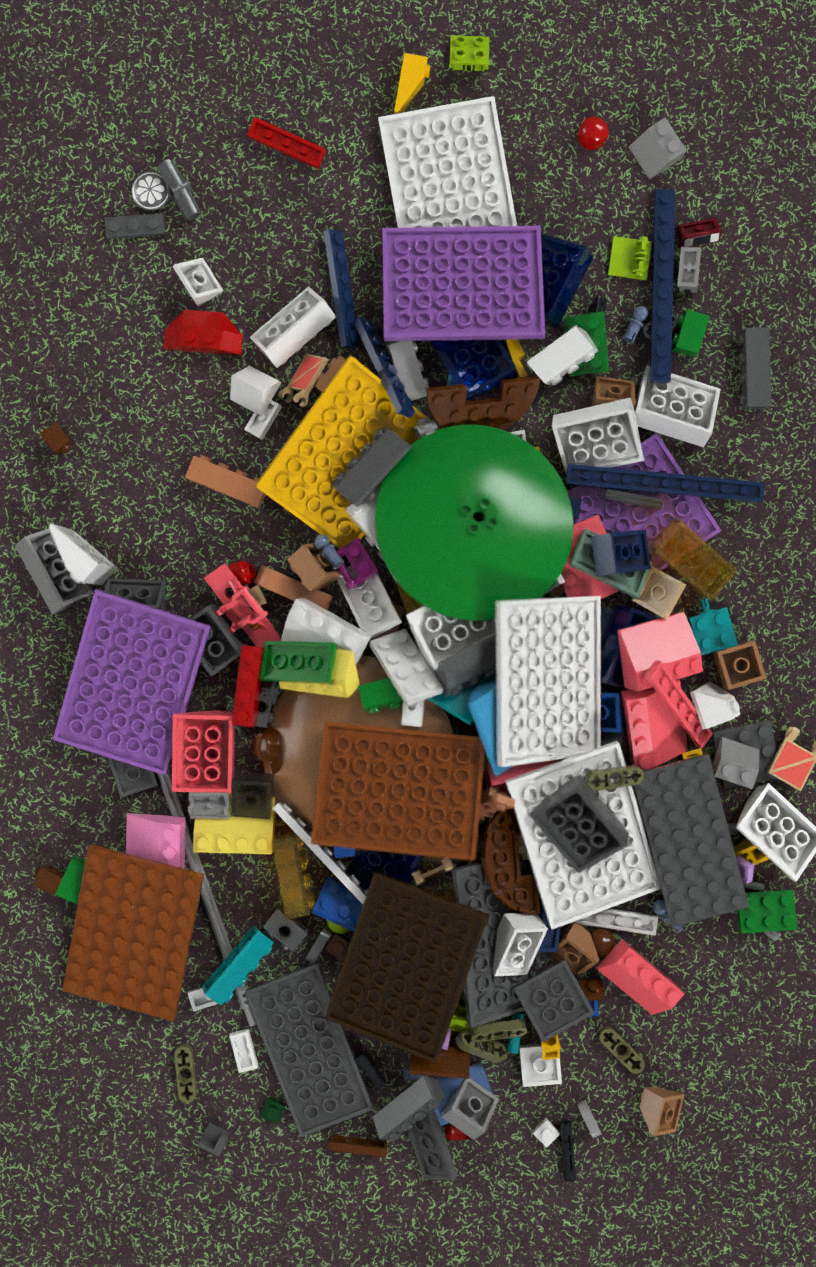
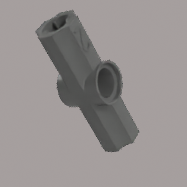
M173 159L163 161L158 165L157 169L167 185L166 189L171 201L176 202L186 221L196 219L202 212L192 196L190 183L186 178L182 177Z

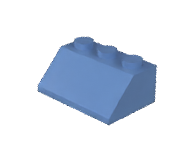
M482 1062L470 1065L469 1078L493 1094ZM440 1077L438 1080L445 1097L439 1103V1107L434 1109L440 1126L449 1123L441 1116L449 1099L461 1084L463 1078Z

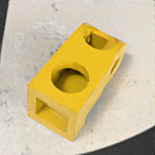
M558 1034L544 1042L540 1038L542 1060L560 1059Z

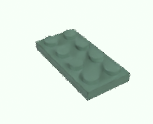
M586 528L582 529L568 565L635 599L639 598L650 569L596 576L591 537L598 534Z

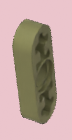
M635 765L594 770L586 775L585 781L595 791L633 786L643 781L644 772ZM633 771L638 773V775L634 776V779L624 776V774L632 775ZM613 773L619 774V780L616 783L610 782V776ZM595 776L598 779H605V782L603 780L596 781V785L591 781L595 779Z
M518 1019L481 1024L470 1028L469 1031L471 1041L484 1042L523 1036L527 1033V1027L524 1020Z
M604 1026L600 1029L598 1035L601 1043L630 1072L634 1074L641 1073L645 1068L643 1058L612 1027ZM604 1033H611L612 1039L615 1041L614 1044L608 1038L605 1039ZM619 1045L627 1047V1051L624 1054L616 1052ZM629 1056H631V1058L634 1061H638V1067H636L635 1065L632 1067V1063L628 1059Z
M464 1030L456 1036V1044L461 1050L493 1063H500L508 1056L506 1047L494 1040L481 1042L485 1047V1051H482L479 1047V1042L471 1041L469 1030Z
M181 1044L174 1053L178 1097L182 1102L190 1103L197 1094L194 1055L191 1046ZM182 1050H184L185 1053H188V1055L185 1058L186 1063L182 1064L183 1056L179 1055ZM182 1069H189L191 1076L189 1078L182 1077ZM187 1083H189V1092H192L190 1097H187V1094L185 1093L183 1094V1092H185Z

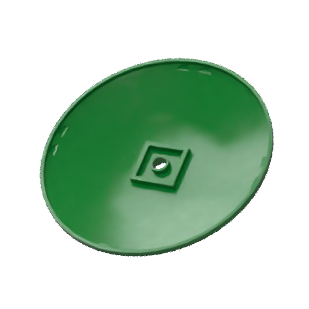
M458 425L439 429L411 444V448L384 477L375 508L377 543L381 556L396 582L413 599L428 609L447 617L466 621L496 620V601L540 599L560 576L566 565L573 540V513L570 499L560 476L552 464L535 447L520 437L502 429L483 425ZM473 514H482L483 521H474Z

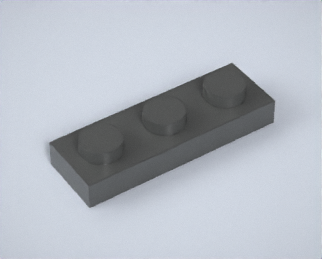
M163 213L105 218L107 239L166 235Z

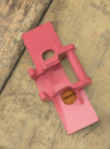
M225 563L204 577L205 581L223 603L216 610L217 615L221 616L225 613L232 621V625L229 628L231 633H234L238 628H242L256 647L263 648L265 641L281 640L279 633L266 618L268 612L261 608L249 592V587L247 585L242 586ZM227 588L233 589L234 594L232 597L227 594Z

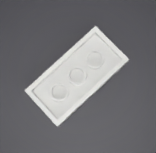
M352 565L347 567L353 579L358 577ZM378 573L350 590L347 589L342 575L337 579L360 629L371 635L369 641L402 623Z
M406 629L370 641V648L406 706L443 692L441 683Z

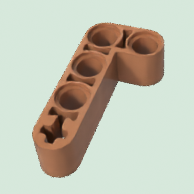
M263 565L260 566L253 582L293 601L297 598H306L328 610L333 596L320 590L309 591V589L303 586L302 582Z

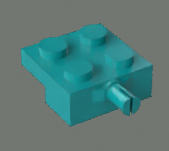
M708 598L699 600L703 612L687 618L701 655L738 645L728 608L710 609Z

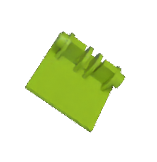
M451 35L449 68H453V71L463 70V65H465V71H467V65H471L470 71H473V65H475L474 71L484 72V70H488L489 37Z
M613 236L608 275L646 281L652 241H648V237L645 236L640 237V240Z

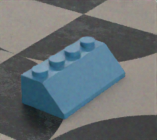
M496 681L475 687L468 702L495 776L512 767L497 765Z

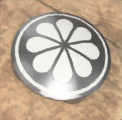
M145 172L139 175L133 182L132 197L135 203L145 211L158 210L170 200L166 189L167 185L160 173Z

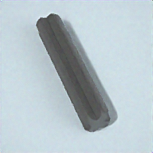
M607 488L605 491V499L656 510H660L663 506L662 499Z

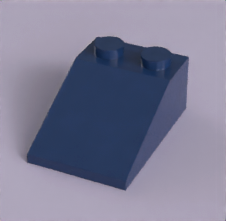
M646 530L608 533L591 537L596 576L651 569Z

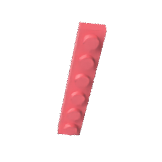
M655 660L644 674L694 744L697 747L703 748L713 735V732L710 728L702 729L698 714L691 701L663 662Z

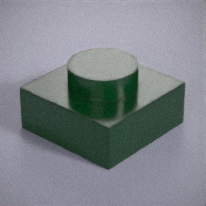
M268 1097L260 1117L278 1125L286 1104Z

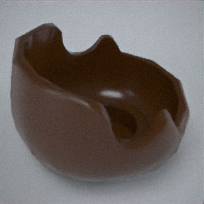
M597 928L592 930L590 934L598 957L602 959L615 947V938L609 930Z

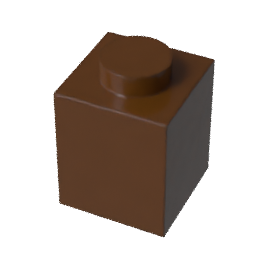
M54 422L40 433L54 453L58 455L62 453L64 455L72 449L71 445L74 442L60 424Z
M46 864L36 870L33 876L35 881L32 885L51 895H55L65 873Z

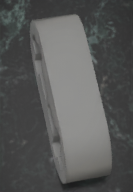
M584 1100L578 1103L577 1106L592 1138L602 1135L587 1101Z

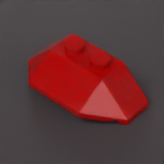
M183 310L165 329L163 349L241 355L243 335L223 312Z

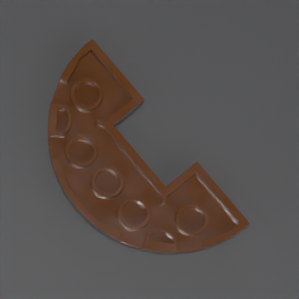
M538 376L503 379L501 380L499 398L466 402L467 387L465 384L427 388V402L434 418L442 428L458 425H483L505 431L514 425L531 406L539 388L540 378Z
M514 809L496 811L486 827L482 841L481 861L486 881L493 894L510 909L522 913L540 914L539 891L534 874L521 875L518 836L521 835Z

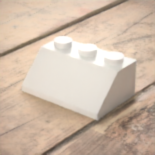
M575 326L527 361V363L545 384L554 386L563 380L562 377L564 375L575 372L579 368V364L593 359L595 353L599 350L588 333Z

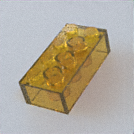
M673 518L648 547L653 554L700 595L711 601L738 571L683 521Z
M294 831L276 834L272 840L286 919L310 915L311 910L314 908L315 897L313 892L310 893V885H312L311 875L306 873L308 859L307 855L303 854L302 851L305 843Z

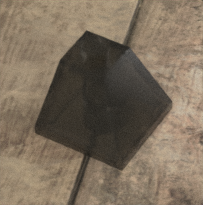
M254 772L233 778L231 816L270 819L275 774Z

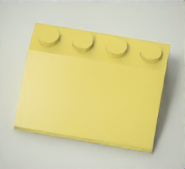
M232 791V793H229L231 799L229 819H195L193 852L272 854L274 852L275 811L273 808L276 806V801L271 792Z

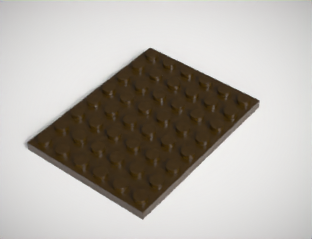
M375 871L324 1019L437 1063L489 914Z

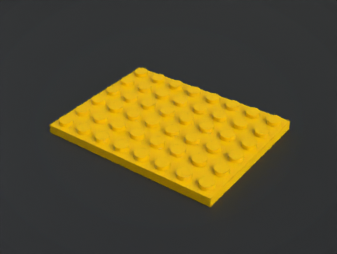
M349 355L255 484V487L319 534L327 536L331 543L341 549L356 538L361 540L365 533L352 521L345 510L351 503L346 501L331 486L334 477L347 468L346 464L349 460L356 458L360 454V448L374 438L373 434L379 428H389L409 445L413 444L418 440L414 426L418 425L417 420L426 416L414 406L413 408L416 413L411 418L397 414L381 379Z

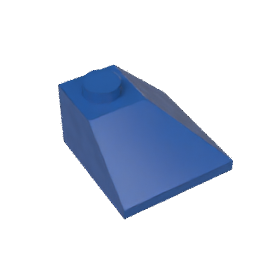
M601 692V732L621 733L626 729L621 693Z

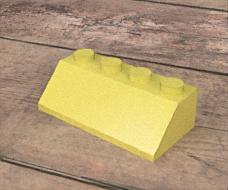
M336 649L331 684L279 682L280 689L349 698L360 685L353 651Z

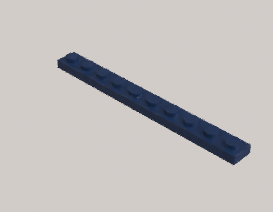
M655 189L650 383L671 382L675 189Z
M568 464L565 484L762 503L765 482Z

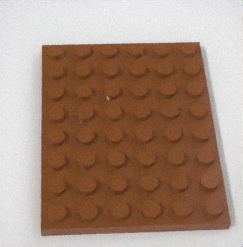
M325 722L311 844L475 861L485 752L481 737Z
M89 845L62 991L174 1021L177 1014L204 874L108 848Z

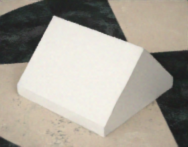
M203 258L174 264V270L198 307L223 292L222 287Z
M248 366L231 376L230 400L262 416L281 382Z

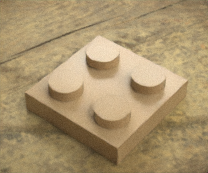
M651 566L639 598H633L632 601L664 619H668L687 584Z

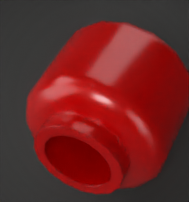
M242 560L228 565V568L242 586L250 585L253 582L256 573L251 563Z

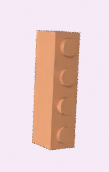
M200 455L199 458L193 456L185 475L186 479L260 509L266 494L255 487L259 478L254 477L252 480L246 477L247 473L237 469L236 472L228 470L229 466L220 462L217 465L210 462L211 459L206 456Z

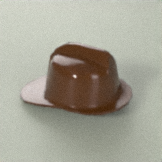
M267 727L261 734H257L254 737L252 751L260 760L263 768V762L271 765L272 774H274L282 766L281 738L275 728Z

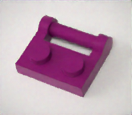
M359 538L336 551L340 557L346 555L358 577L353 579L344 563L338 568L348 590L379 572Z

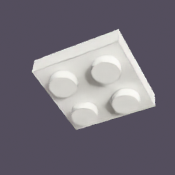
M541 1044L519 1046L523 1087L562 1084L560 1059L542 1060Z

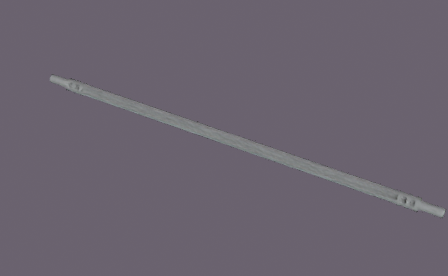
M169 772L166 776L157 773L171 815L185 817L176 792H172V780ZM186 822L185 854L191 870L204 874L200 895L222 957L225 960L232 952V947L198 852H193V838ZM244 983L241 987H236L235 993L251 1027L256 1025V1021L244 993L247 990Z

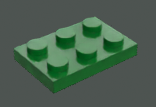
M605 312L565 317L566 333L573 327L578 326L588 333L599 350L595 353L593 359L579 364V368L569 374V377L609 372Z
M793 890L746 892L749 907L737 910L739 933L797 930Z

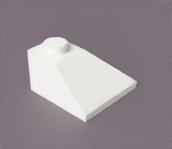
M712 682L705 683L690 692L703 730L730 721L740 715V707L735 697Z

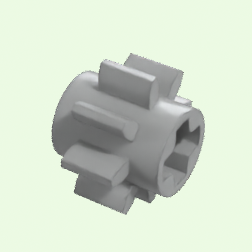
M428 417L417 420L418 425L414 426L418 439L438 430L436 422L433 419L429 420Z

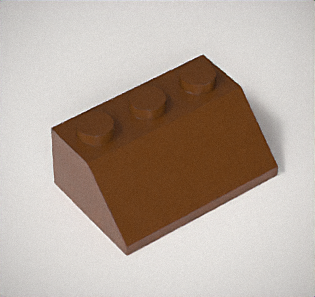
M456 1039L449 1041L448 1050L441 1049L437 1063L410 1053V1075L469 1079L470 1053L461 1050L456 1044Z

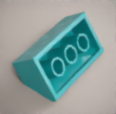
M254 925L202 986L204 994L219 1005H222L224 1002L228 1003L233 997V991L236 987H241L247 980V974L250 971L253 972L259 966V960L262 956H267L271 952L274 942Z

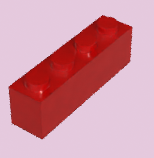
M242 645L232 725L256 726L260 698L259 689L262 682L259 680L264 651L263 647Z

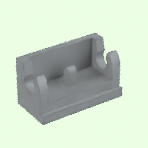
M681 247L677 284L681 292L689 289L692 293H697L701 248Z
M189 792L190 806H188L190 819L230 818L231 799L229 793Z

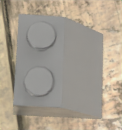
M666 118L648 128L628 147L649 180L681 160L687 151Z
M721 737L712 764L715 777L753 789L759 771L760 749Z
M471 1078L463 1079L449 1099L441 1117L474 1140L485 1133L499 1098Z

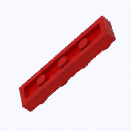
M254 117L247 133L249 139L318 170L326 154L325 148Z

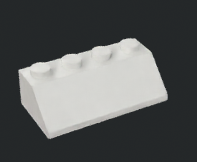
M307 287L250 336V339L269 361L278 368L286 363L288 358L295 352L301 350L302 346L309 340L316 337L317 333L328 326L336 316L325 300L310 287Z

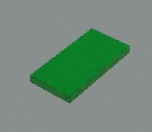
M265 641L259 680L331 684L337 644Z

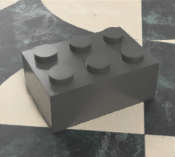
M208 605L190 618L211 625L201 663L210 676L218 674L238 660L242 643L235 633H231L229 630L230 626L223 616L217 615L215 605Z

